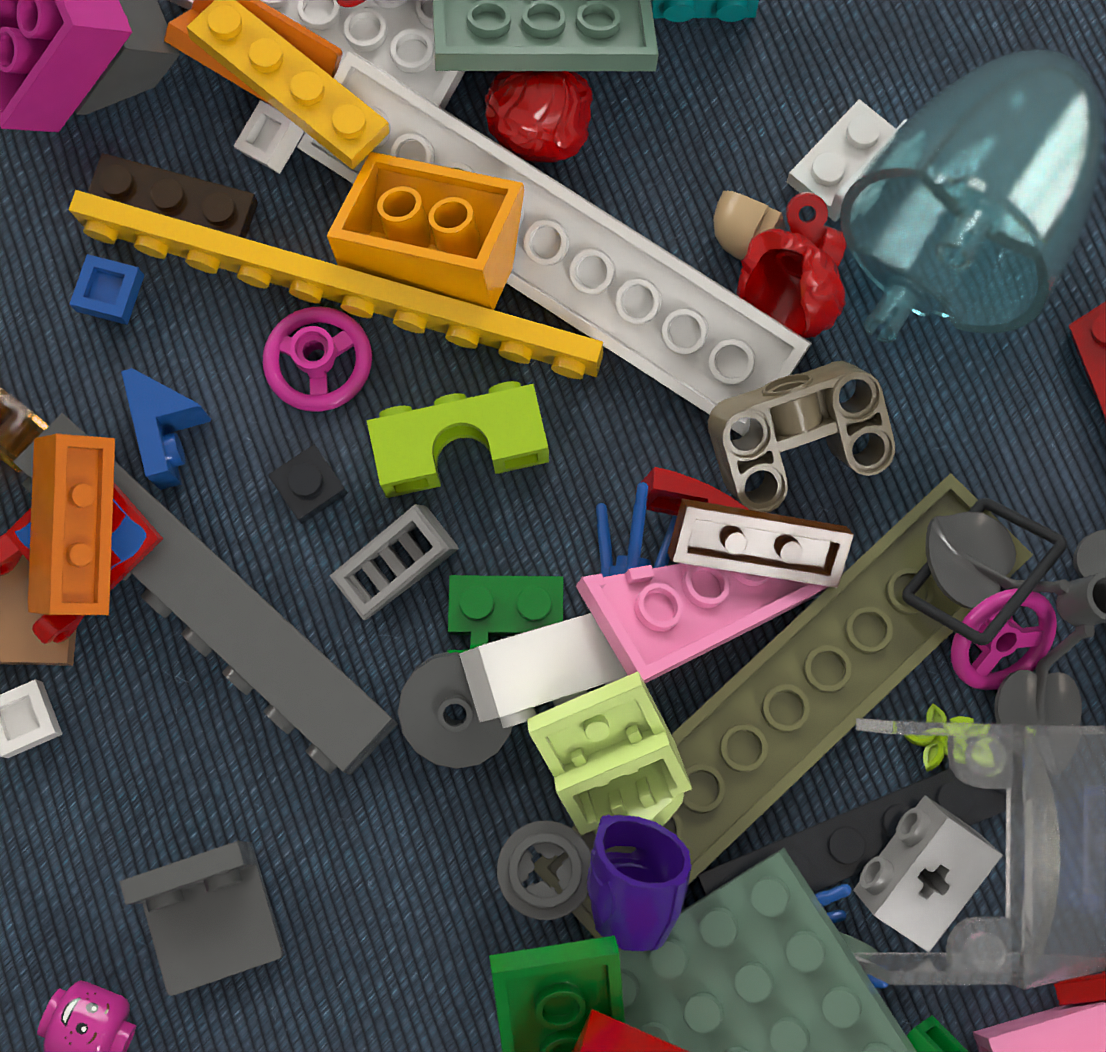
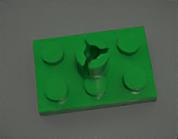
M615 935L489 955L502 1052H572L592 1009L625 1023L620 954Z

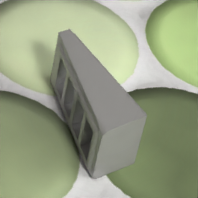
M415 504L334 571L330 577L363 620H367L435 569L459 548L433 513L425 505ZM416 527L420 529L433 546L427 553L411 534V531ZM398 541L415 561L409 568L392 547ZM379 555L397 576L391 583L373 561ZM360 569H363L380 591L374 597L368 593L355 576V573Z

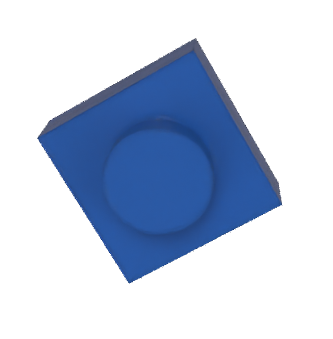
M87 254L70 301V306L79 313L128 325L145 275L139 267Z

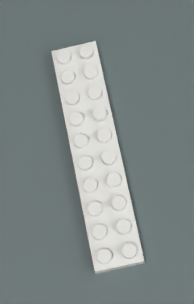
M347 51L334 79L389 122V134L371 152L523 183L524 197L514 263L506 282L507 284L590 338L603 341L604 347L709 415L712 409L724 399L764 387V385L771 381L792 375L812 344L811 342L353 52ZM306 132L297 148L353 184L368 157L367 155L352 170ZM750 417L739 419L731 429L744 436L750 427Z

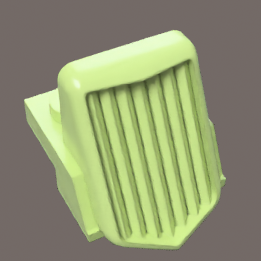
M639 671L527 719L529 734L554 776L556 793L581 835L590 831L596 834L599 821L604 815L638 816L664 826L681 806L684 792L692 789L676 743Z

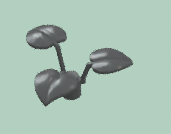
M962 512L948 516H936L929 522L926 533L928 566L937 586L954 603L967 609H973L986 598L998 593L1000 586L1006 590L1016 589L1025 581L1014 580L1006 576L1014 567L1016 550L1010 533L996 519L979 512ZM1106 529L1090 533L1077 545L1073 555V565L1080 577L1079 579L1069 582L1065 579L1040 581L1033 590V592L1057 594V611L1062 619L1075 626V631L1037 663L1036 673L1029 670H1018L1010 673L999 686L995 697V717L1004 737L1037 769L1045 773H1053L1062 765L1071 751L1079 730L1082 701L1074 679L1065 673L1056 672L1048 674V672L1057 660L1082 639L1094 635V625L1106 622Z

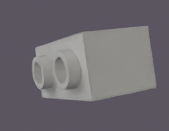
M924 795L918 805L907 811L900 819L896 834L881 854L866 864L861 873L860 882L854 888V892L875 917L927 952H930L1003 854L979 832Z

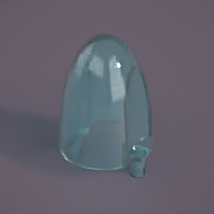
M1031 49L1013 52L976 67L949 84L916 111L875 154L851 185L841 205L840 219L842 232L847 246L858 265L885 292L872 313L867 316L863 323L864 329L870 336L879 324L882 325L886 322L877 335L876 340L883 343L894 342L912 311L924 317L931 314L939 315L948 319L956 329L974 333L1012 331L1027 325L1040 314L1060 280L1078 242L1098 180L1102 153L1103 122L1099 95L1090 75L1075 59L1058 51Z

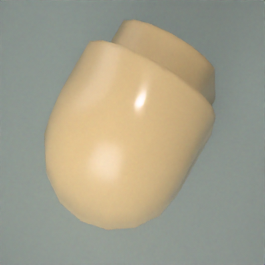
M728 190L723 191L713 218L715 237L722 249L739 260H742L747 255L751 238L768 229L784 230L786 227L781 212L745 195Z

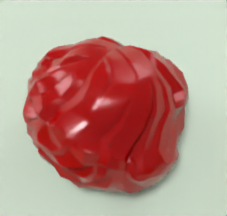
M503 71L493 79L488 89V94L485 96L487 105L486 119L489 132L502 147L516 156L534 163H554L570 158L579 152L589 136L590 106L593 101L592 90L587 80L577 72Z
M768 229L751 238L747 255L741 260L743 267L737 286V295L803 338L816 337L822 331L832 328L837 317L841 315L843 307L846 305L845 289L832 257L827 252L817 248L805 236L799 233L793 234L783 229Z

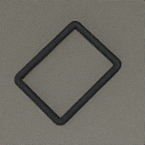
M989 498L978 500L968 512L982 513L986 509L1054 545L984 632L976 631L915 595L931 575L928 561L902 592V598L908 605L977 645L989 644L1067 548V540L1061 534Z

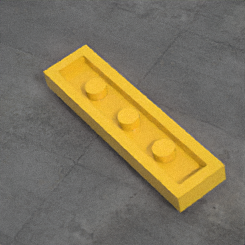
M214 0L187 26L190 40L352 170L389 134V122L236 0Z

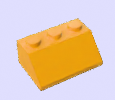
M370 152L327 234V238L339 266L494 310L513 269L524 197V185L521 182Z

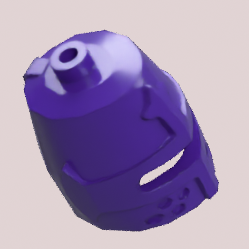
M604 815L599 821L591 852L587 876V891L591 901L595 929L602 937L615 935L618 948L622 950L655 951L661 948L681 914L691 872L689 849L676 834L654 821L638 816ZM614 846L636 847L632 853H605L608 848Z

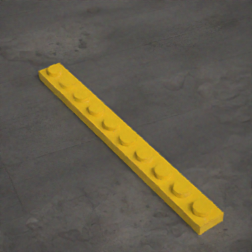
M75 190L68 209L84 227L83 232L97 241L115 244L116 239H121L134 243V247L138 251L155 258L165 259L167 253L186 258L185 262L188 265L203 272L216 274L218 268L235 272L238 279L258 288L266 289L270 283L289 288L288 292L291 295L306 302L320 303L321 298L341 303L340 307L352 315L372 318L373 313L390 317L393 318V323L396 326L410 332L424 333L425 328L446 334L445 338L448 341L465 348L475 349L478 343L499 349L498 354L513 362L528 364L531 359L549 363L552 364L551 369L554 372L568 378L582 379L584 374L597 377L603 359V341Z

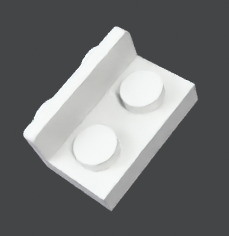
M859 99L789 172L787 183L799 193L812 192L820 196L827 205L828 217L836 222L848 208L857 212L868 201L877 187L872 182L884 170L891 175L905 161L912 150L907 145V141L914 125L905 119L895 128Z

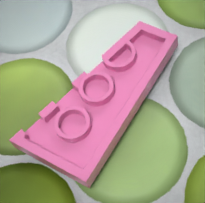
M679 563L658 568H652V565L630 568L624 574L603 577L602 574L585 576L580 579L576 588L627 675L639 671L644 683H647L819 596L828 586Z

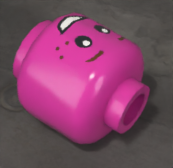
M78 981L67 991L59 988L54 993L41 1018L37 1035L44 1038V1052H127L133 1039L136 1025L127 1022L130 1004L125 997L89 982Z

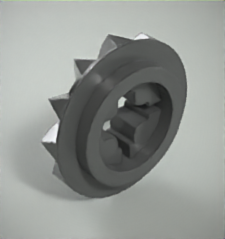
M536 821L524 825L507 839L499 854L497 878L501 892L514 909L530 918L552 920L568 915L579 907L588 895L587 876L591 852L583 838L572 828L562 823ZM533 846L537 853H542L546 859L553 858L554 856L560 857L565 852L569 855L562 862V866L556 871L557 877L560 880L558 884L563 892L558 894L555 888H550L545 881L538 882L537 884L532 883L526 888L523 886L522 883L530 878L529 874L535 869V865L531 860L533 856L528 850L530 847Z

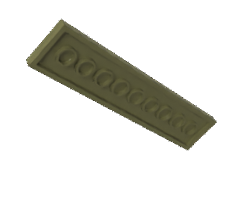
M951 473L842 574L838 588L828 587L671 734L692 789L684 792L681 806L663 827L676 834L689 849L691 872L688 885L953 632V630L908 605L902 598L904 588L927 562L926 533L932 518L968 512L978 501ZM985 509L982 512L999 521L990 511ZM1008 530L1016 550L1014 567L1006 575L1010 578L1033 554ZM932 574L915 594L961 622L972 610L959 606L944 595L937 586ZM574 825L572 829L583 838L590 852H592L596 834L590 831L581 835ZM614 846L608 848L605 853H632L636 847ZM566 852L560 857L554 856L550 859H546L542 855L534 863V871L543 881L548 883L550 888L554 887L558 894L563 892L558 884L560 880L557 877L556 871L562 866V862L569 857ZM587 895L584 901L572 913L594 938H601L602 936L595 929L589 895Z

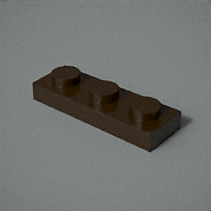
M102 153L87 192L245 239L258 205L254 193Z

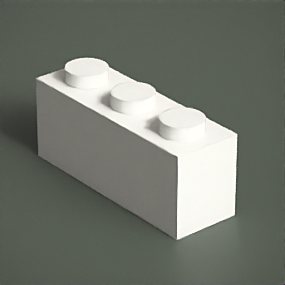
M592 613L484 644L459 654L479 721L484 722L500 718L503 728L527 722L528 718L537 715L534 706L553 701L556 707L588 693V689L603 684L607 685L628 676Z

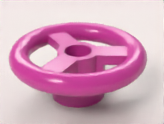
M322 306L300 309L282 319L270 333L263 352V370L273 392L290 406L312 412L328 411L349 402L363 388L372 364L371 345L367 334L360 324L340 310ZM312 323H327L343 330L334 337H331L321 327L307 326L298 330L293 337H290L295 330ZM354 346L356 361L351 376L341 387L328 393L327 372L332 369L336 357ZM312 351H324L323 357L318 361L307 360L308 355ZM280 352L291 356L295 365L308 374L310 379V395L295 390L286 382L280 370Z
M1018 588L1004 590L986 598L966 615L962 623L983 633ZM1032 591L1021 606L1029 607L1036 613L1039 626L1021 628L1011 617L989 644H975L982 652L972 665L969 660L971 641L955 633L951 646V663L959 679L976 689L996 690L1010 673L1018 670L1034 671L1037 663L1048 654L1056 635V614L1049 600L1042 594ZM1030 647L1011 666L990 673L1002 657L1010 655L1017 648Z

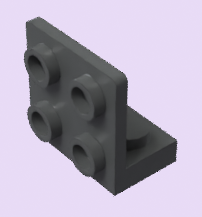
M236 841L119 881L126 905L143 904L166 992L170 996L281 959L284 955L252 842Z

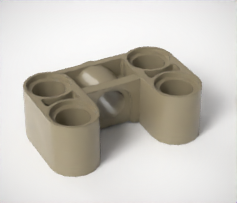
M845 361L831 362L801 374L778 378L764 385V387L724 399L712 409L708 419V430L723 483L727 490L742 505L753 511L771 512L778 508L786 497L788 484L780 452L826 437L827 445L836 458L858 474L866 476L876 475L885 470L892 462L895 454V441L882 388L878 380L868 372ZM855 379L856 389L853 396L849 400L839 403L841 388L845 383ZM750 417L748 432L740 439L730 440V431L734 423L741 418ZM869 433L867 446L860 453L853 455L852 448L854 442L861 435ZM764 470L765 476L761 485L753 491L746 492L745 484L750 475Z

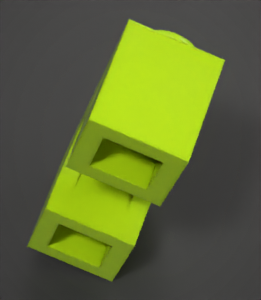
M516 381L504 382L492 386L488 390V394L470 398L461 393L449 394L436 399L434 406L412 410L410 406H395L381 411L379 418L367 420L378 478L386 498L440 487L441 483L437 469L439 454L448 443L459 438H471L481 442L490 452L495 474L549 462V449L534 384L521 386V383Z

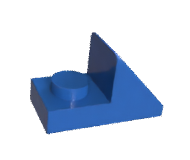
M133 368L121 371L145 476L160 490L181 485L178 466L185 465V455L181 441L175 431L210 422L211 418L198 403Z

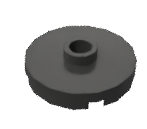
M444 652L435 654L418 665L403 686L398 707L402 733L416 753L435 765L456 769L479 765L499 752L511 734L512 726L503 728L500 718L484 722L479 721L459 655L460 653ZM450 704H459L464 707L467 716L461 720H453L447 715L446 707Z

